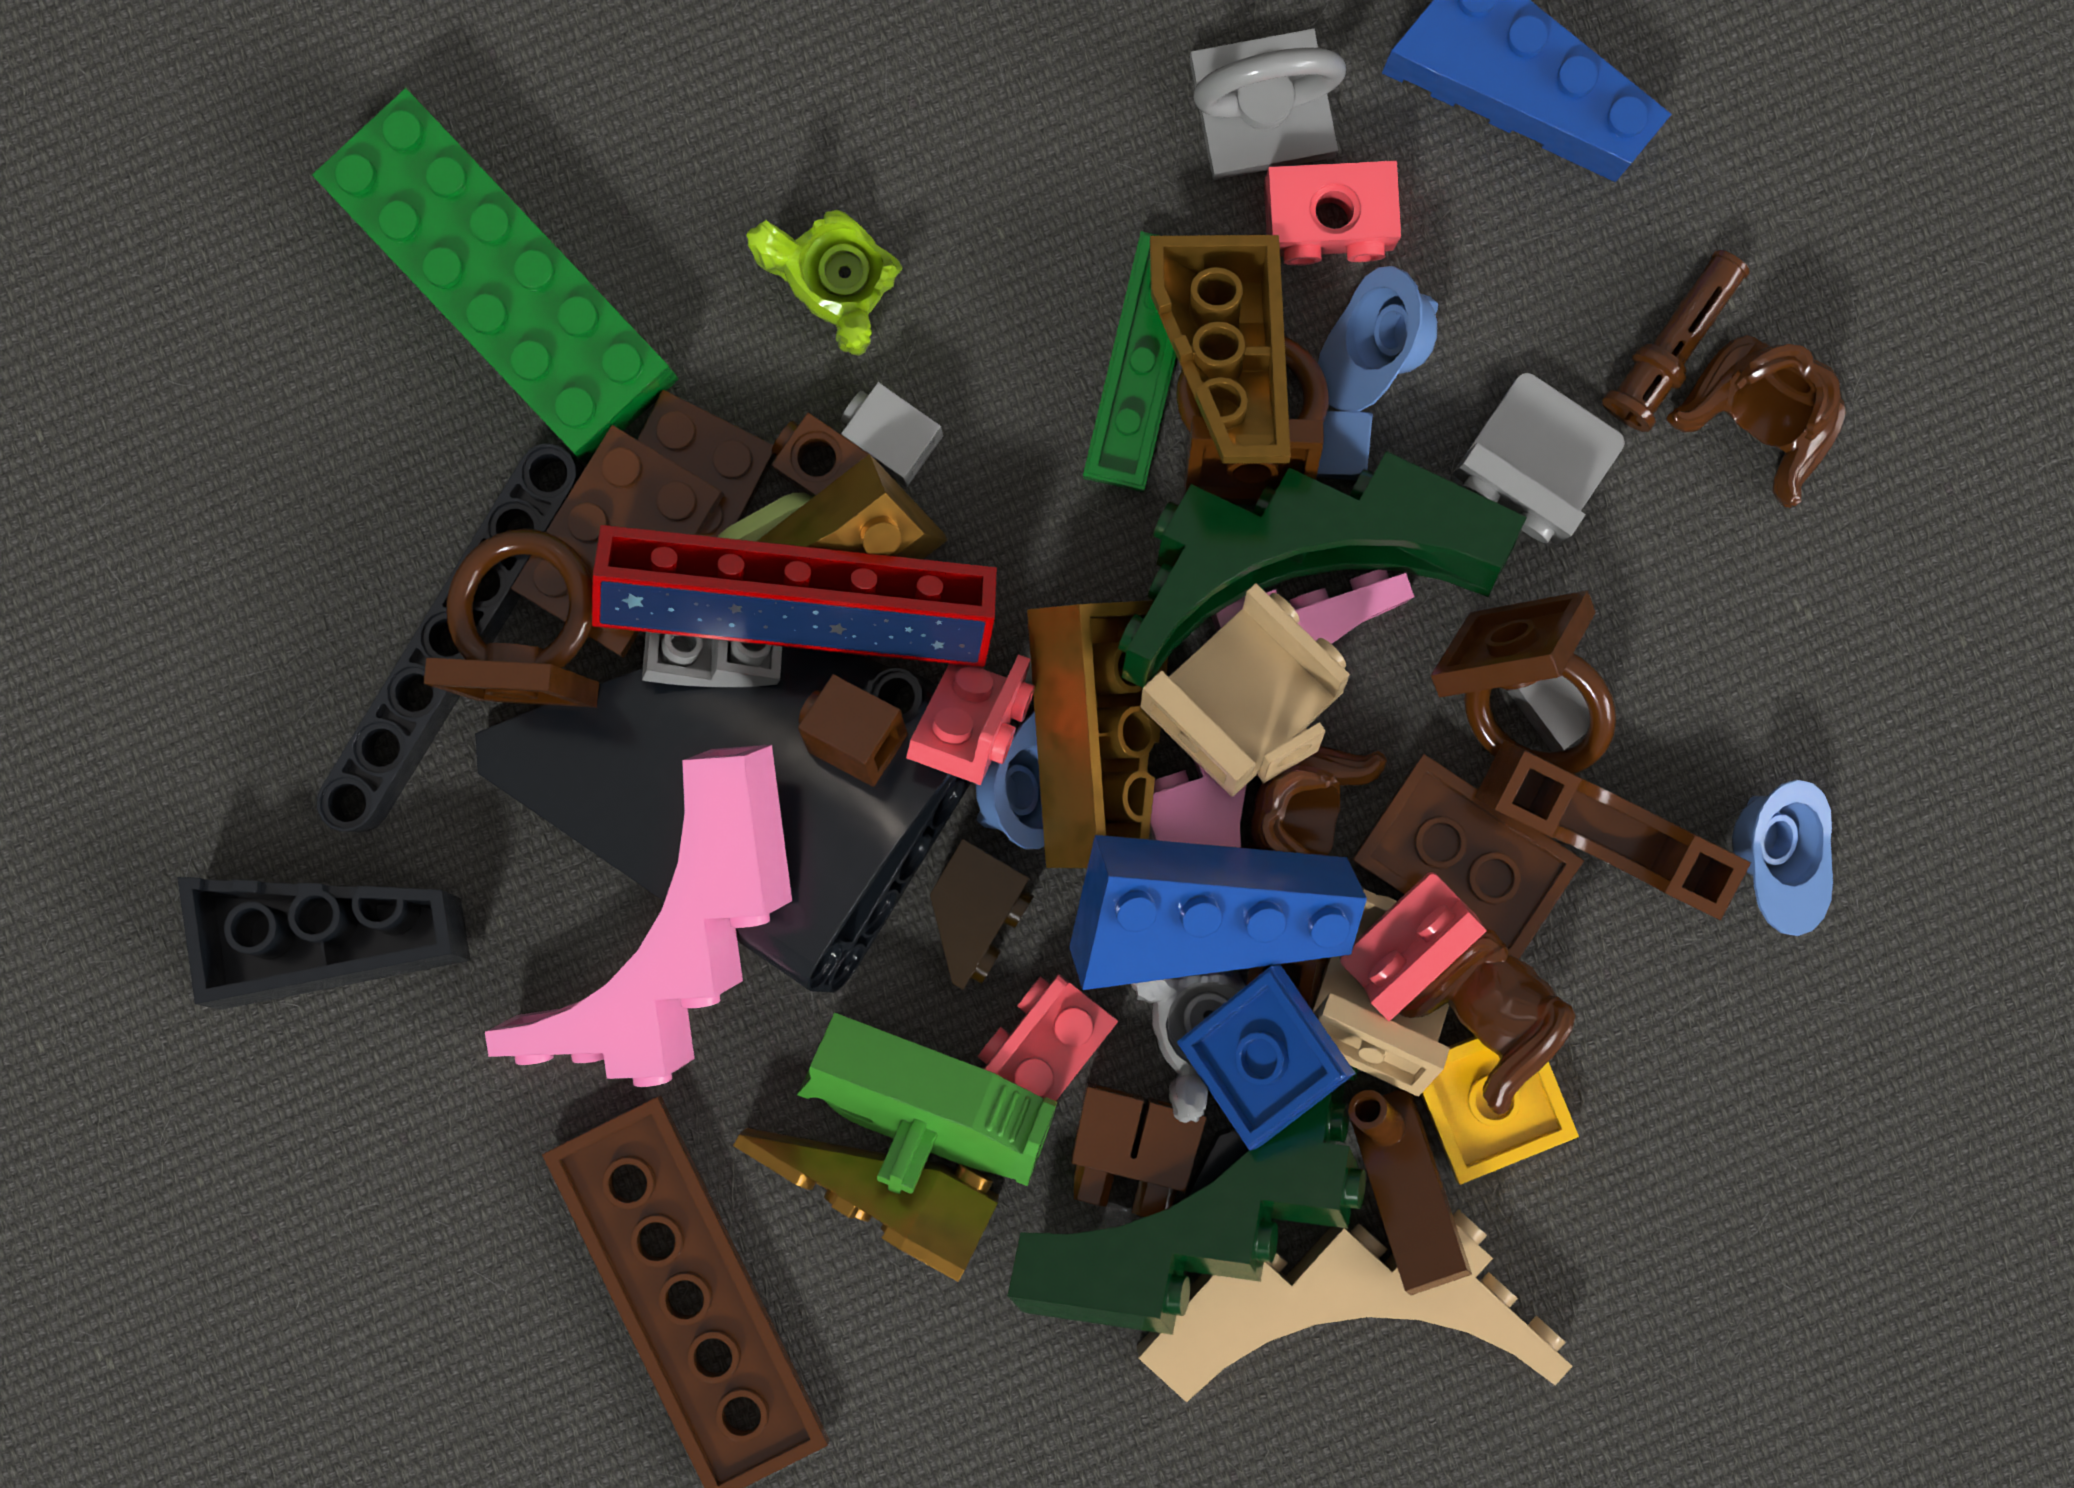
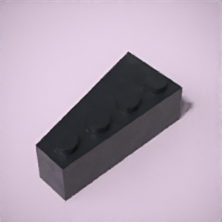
M177 877L196 1005L223 1010L471 961L461 898L443 890L374 886L349 887L318 883L289 884L232 879V881Z

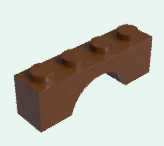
M1505 739L1475 795L1476 798L1494 810L1551 838L1561 840L1593 855L1719 920L1725 914L1751 862Z

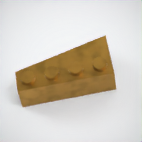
M1153 600L1027 609L1032 682L1035 685L1033 696L1046 868H1087L1095 835L1149 840L1155 778L1147 772L1149 752L1154 743H1159L1161 727L1140 707L1143 688L1122 678L1126 653L1119 650L1118 647L1131 618L1135 614L1145 618L1154 602ZM1168 657L1155 676L1160 671H1163L1165 674L1167 673Z

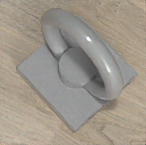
M1315 28L1191 51L1189 60L1195 86L1194 102L1200 111L1213 180L1266 171L1269 167L1293 166L1336 157L1338 146L1327 94L1343 81L1346 75V64L1344 59L1336 52L1318 48Z

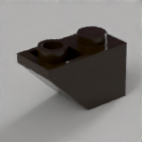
M962 839L930 893L952 984L964 990L970 978L981 984L983 983L1001 953V950L992 946L991 943L1003 922L1015 929L1034 895L1024 890L1025 885L1030 879L1029 877L965 839Z

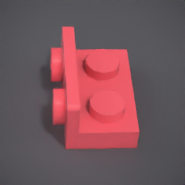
M1018 655L1008 677L977 666L949 664L910 740L906 758L981 785L991 762L1003 764L1007 757L1016 730L1015 726L1009 725L1011 719L1023 722L1035 690V685L1025 682L1031 659Z
M1429 872L1355 940L1351 955L1340 956L1339 959L1342 966L1365 988L1370 1003L1390 1021L1487 930L1477 915L1436 873Z
M1058 973L1051 983L1040 976L1017 1005L1019 1009L1026 1013L1011 1033L1000 1027L977 1057L986 1064L983 1068L984 1070L995 1073L1044 1099L1047 1097L1056 1101L1115 1027L1118 1020L1061 974Z

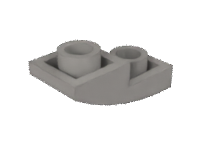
M646 632L642 681L700 687L777 685L780 681L782 646Z

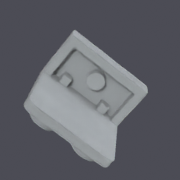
M1524 373L1509 388L1452 475L1464 482L1462 487L1526 516L1527 519L1522 531L1542 543H1548L1550 540L1558 545L1573 535L1586 514L1581 512V510L1622 451L1625 441L1623 435L1535 375Z

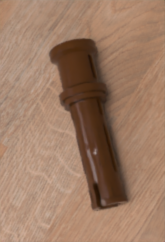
M1724 250L1715 251L1711 256L1710 262L1685 298L1680 302L1676 311L1653 344H1645L1636 350L1632 356L1634 366L1616 391L1609 390L1602 399L1604 407L1615 418L1641 432H1649L1656 423L1653 415L1672 388L1678 389L1686 380L1685 374L1687 370L1684 364L1706 332L1714 324L1716 318L1740 283L1749 275V268L1741 259Z

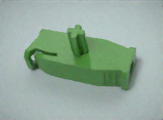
M835 1012L813 1058L809 1071L797 1093L798 1096L806 1099H823L835 1112L847 1120L893 1138L877 1175V1181L887 1184L888 1190L900 1194L901 1190L910 1194L914 1192L930 1153L963 1166L1015 1179V1182L1028 1186L1047 1139L1057 1106V1101L1047 1097L1044 1099L995 1073Z

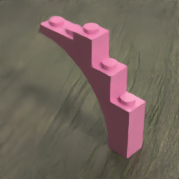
M1378 569L1349 580L1353 591L1329 598L1326 588H1322L1289 600L1299 616L1300 621L1298 624L1315 641L1318 638H1323L1333 644L1359 624L1403 605L1414 598L1407 574L1404 573L1389 578L1387 570ZM1275 589V590H1272V591H1269V592H1266V593L1270 596L1272 593H1277V592H1276V589ZM1245 596L1211 616L1216 632L1243 609ZM1195 760L1194 763L1199 779L1189 782L1186 770L1155 780L1150 830L1154 840L1241 848L1240 822L1246 785L1235 796L1231 797Z
M772 745L710 749L682 760L685 814L678 864L662 910L638 951L606 985L587 998L560 1009L516 1015L485 1031L488 1057L514 1056L515 1063L518 1065L538 1064L553 1059L554 1055L571 1054L572 1062L590 1063L604 1060L607 1079L632 1078L633 1085L637 1087H650L667 1083L672 1080L673 1072L695 1059L688 1008H701L717 1004L721 1001L720 994L743 981L736 928L766 924L770 922V913L792 902Z

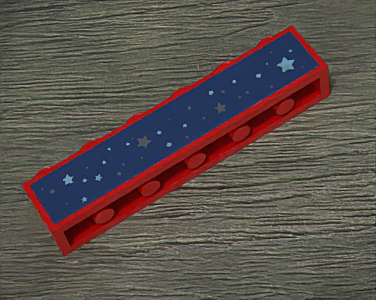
M600 525L593 570L592 626L985 667L995 619L997 567Z

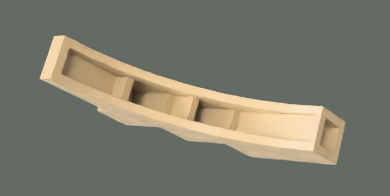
M1459 1209L1453 1214L1472 1272L1470 1276L1409 1295L1404 1290L1394 1255L1392 1254L1383 1262L1380 1257L1387 1251V1248L1366 1228L1358 1223L1350 1232L1347 1228L1331 1226L1287 1276L1281 1270L1288 1262L1277 1251L1272 1263L1264 1262L1261 1282L1201 1274L1190 1286L1189 1303L1185 1315H1176L1173 1335L1149 1332L1136 1346L1138 1358L1186 1402L1224 1368L1269 1341L1317 1324L1365 1317L1420 1320L1470 1333L1515 1355L1554 1385L1573 1367L1558 1353L1560 1348L1566 1343L1537 1315L1527 1324L1513 1312L1510 1307L1518 1298L1490 1272L1481 1281L1476 1278L1493 1258L1479 1246L1487 1235Z

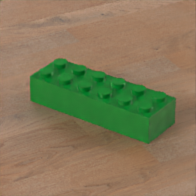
M407 88L401 91L312 174L319 184L568 448L586 464L589 463L612 425L624 431L659 398L662 390L667 391L679 380L669 365Z

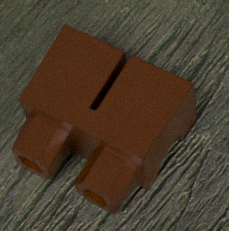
M1086 1081L1081 1113L1071 1153V1163L1076 1164L1074 1171V1199L1107 1207L1114 1175L1138 1180L1131 1213L1147 1217L1169 1209L1175 1201L1177 1190L1183 1192L1186 1190L1207 1116L1204 1113L1196 1123L1194 1121L1183 1123L1174 1117L1172 1103L1148 1097L1136 1151L1134 1154H1131L1144 1103L1142 1095Z

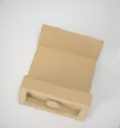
M1256 583L1246 592L1243 609L1174 673L1168 677L1163 671H1160L1143 687L1140 705L1231 797L1235 796L1259 773L1265 754L1299 735L1343 694L1350 676L1344 669L1346 667L1345 659L1330 642L1323 638H1318L1315 641L1298 624L1300 621L1299 616L1286 599L1277 593H1272L1269 596Z
M1364 889L1367 900L1355 940L1397 901L1390 897L1376 895ZM1340 956L1329 957L1311 1008L1351 1066L1419 1097L1444 1070L1450 1048L1438 1041L1449 1004H1445L1424 1017L1408 1018L1398 1013L1393 1019L1388 1021L1370 1003L1365 988L1342 966L1339 959Z

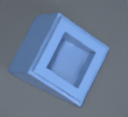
M1327 411L1323 423L1324 443L1317 477L1357 481L1363 469L1367 470L1373 413Z

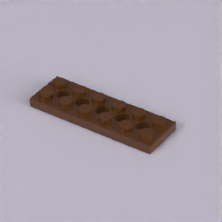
M659 1095L543 1153L542 1156L703 1487L745 1488L828 1446L830 1439L662 1096ZM631 1164L644 1172L647 1179V1188L641 1198L628 1200L617 1194L613 1187V1175L619 1166ZM659 1222L667 1225L673 1231L675 1247L670 1255L654 1257L644 1250L641 1244V1232L645 1225ZM687 1280L699 1286L704 1296L703 1307L699 1312L692 1315H684L673 1309L669 1301V1290L674 1283ZM707 1339H719L725 1342L732 1353L731 1366L725 1371L718 1373L705 1370L697 1358V1349L701 1342ZM736 1397H746L753 1400L760 1409V1423L750 1430H738L731 1426L725 1415V1407L730 1400Z

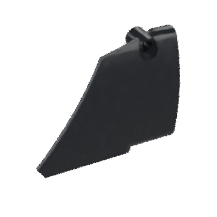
M782 646L780 681L777 685L700 687L642 681V668L599 684L597 707L544 705L475 733L479 775L664 902L678 864L685 814L682 760L710 749L772 745L792 902L770 913V922L766 924L736 928L737 941L812 992H836L851 978L971 784L970 781L906 758L910 740L937 688L930 680L902 668H890L858 654ZM833 674L893 706L897 693L903 687L912 685L915 692V700L912 707L907 713L902 715L908 735L874 787L809 753L798 730L800 725L799 715L805 701L814 691H822Z

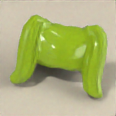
M839 210L826 212L823 219L814 221L813 227L796 240L767 220L758 224L756 228H751L746 237L748 239V247L754 255L755 262L765 271L781 276L788 282L794 295L807 306L809 311L837 327L836 341L841 351L858 356L865 353L866 348L870 345V336L872 334L868 314L879 302L884 292L894 287L895 278L902 271V265L899 260L875 244L873 238L854 219ZM844 267L851 270V275L848 278L839 276V271Z

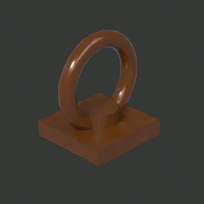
M1284 336L1286 366L1295 374L1303 390L1301 412L1297 419H1289L1290 463H1222L1185 374L1181 370L1176 390L1177 405L1182 421L1190 432L1184 479V495L1190 485L1193 484L1230 503L1256 505L1267 485L1275 489L1278 488L1288 468H1292L1316 480L1324 443L1323 423L1327 415L1329 394L1326 378L1315 358L1299 343Z
M534 529L504 531L489 537L472 549L454 574L448 591L446 609L452 640L465 660L426 658L424 684L476 701L597 707L599 682L563 669L582 648L592 626L593 582L585 563L578 553L557 536ZM522 554L540 557L551 563L560 572L567 586L569 608L566 621L555 640L544 649L510 643L486 644L476 629L473 618V602L478 585L484 575L494 565L508 557Z
M1588 590L1470 612L1433 670L1431 678L1439 698L1465 693V711L1469 725L1479 742L1494 757L1505 739L1575 774L1594 764L1608 749L1616 726V710L1613 697L1599 673L1588 662L1574 653L1596 613ZM1560 676L1569 680L1584 697L1590 715L1588 731L1578 744L1558 752L1537 751L1514 741L1500 728L1493 716L1490 705V695L1493 688L1519 689L1540 680L1558 678Z

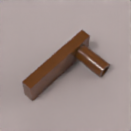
M1403 1089L1383 1096L1373 1090H1364L1357 1093L1350 1101L1348 1112L1405 1292L1409 1295H1414L1472 1275L1413 1094Z

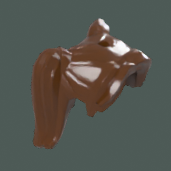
M1744 335L1731 340L1717 352L1697 380L1684 403L1669 413L1666 419L1675 429L1682 432H1694L1702 428L1716 414L1725 411L1737 425L1760 442L1783 450L1785 453L1776 470L1772 491L1783 507L1792 508L1801 503V487L1817 468L1842 429L1846 408L1844 400L1841 399L1839 379L1833 369L1815 360L1812 353L1804 346L1794 344L1769 346L1755 337Z
M1320 746L1318 752L1266 783H1261L1255 796V811L1251 818L1252 841L1248 844L1247 848L1329 856L1334 842L1335 825L1340 811V785H1364L1377 780L1384 771L1387 762L1384 754L1377 750L1365 756L1354 755Z
M1486 929L1487 931L1404 1007L1399 1014L1408 1018L1424 1017L1448 1003L1460 1023L1468 1028L1484 1046L1496 1053L1500 1058L1483 1086V1097L1487 1101L1489 1108L1494 1113L1500 1115L1505 1114L1510 1109L1511 1100L1521 1086L1540 1071L1564 1045L1572 1032L1576 1015L1572 1006L1559 998L1549 983L1541 979L1530 965L1510 955L1506 944L1501 941L1494 930Z

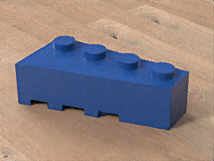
M1433 0L1392 49L1382 71V74L1401 83L1403 80H1406L1432 92L1431 97L1450 106L1458 104L1490 119L1488 123L1508 133H1511L1513 130L1542 144L1543 149L1613 182L1620 178L1672 115L1531 0Z
M1095 835L1069 948L1082 990L1351 955L1367 897L1347 857Z

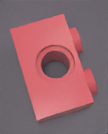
M1397 161L1269 167L1264 181L1267 235H1279L1280 257L1284 258V264L1310 265L1322 261L1323 254L1347 253V260L1350 262H1371L1385 258V251H1393L1401 238ZM1325 203L1337 204L1346 212L1348 224L1337 229L1328 228L1318 220L1316 208Z

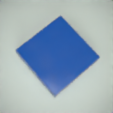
M1280 964L1270 966L1177 1041V1044L1249 1151L1261 1147L1356 1074Z

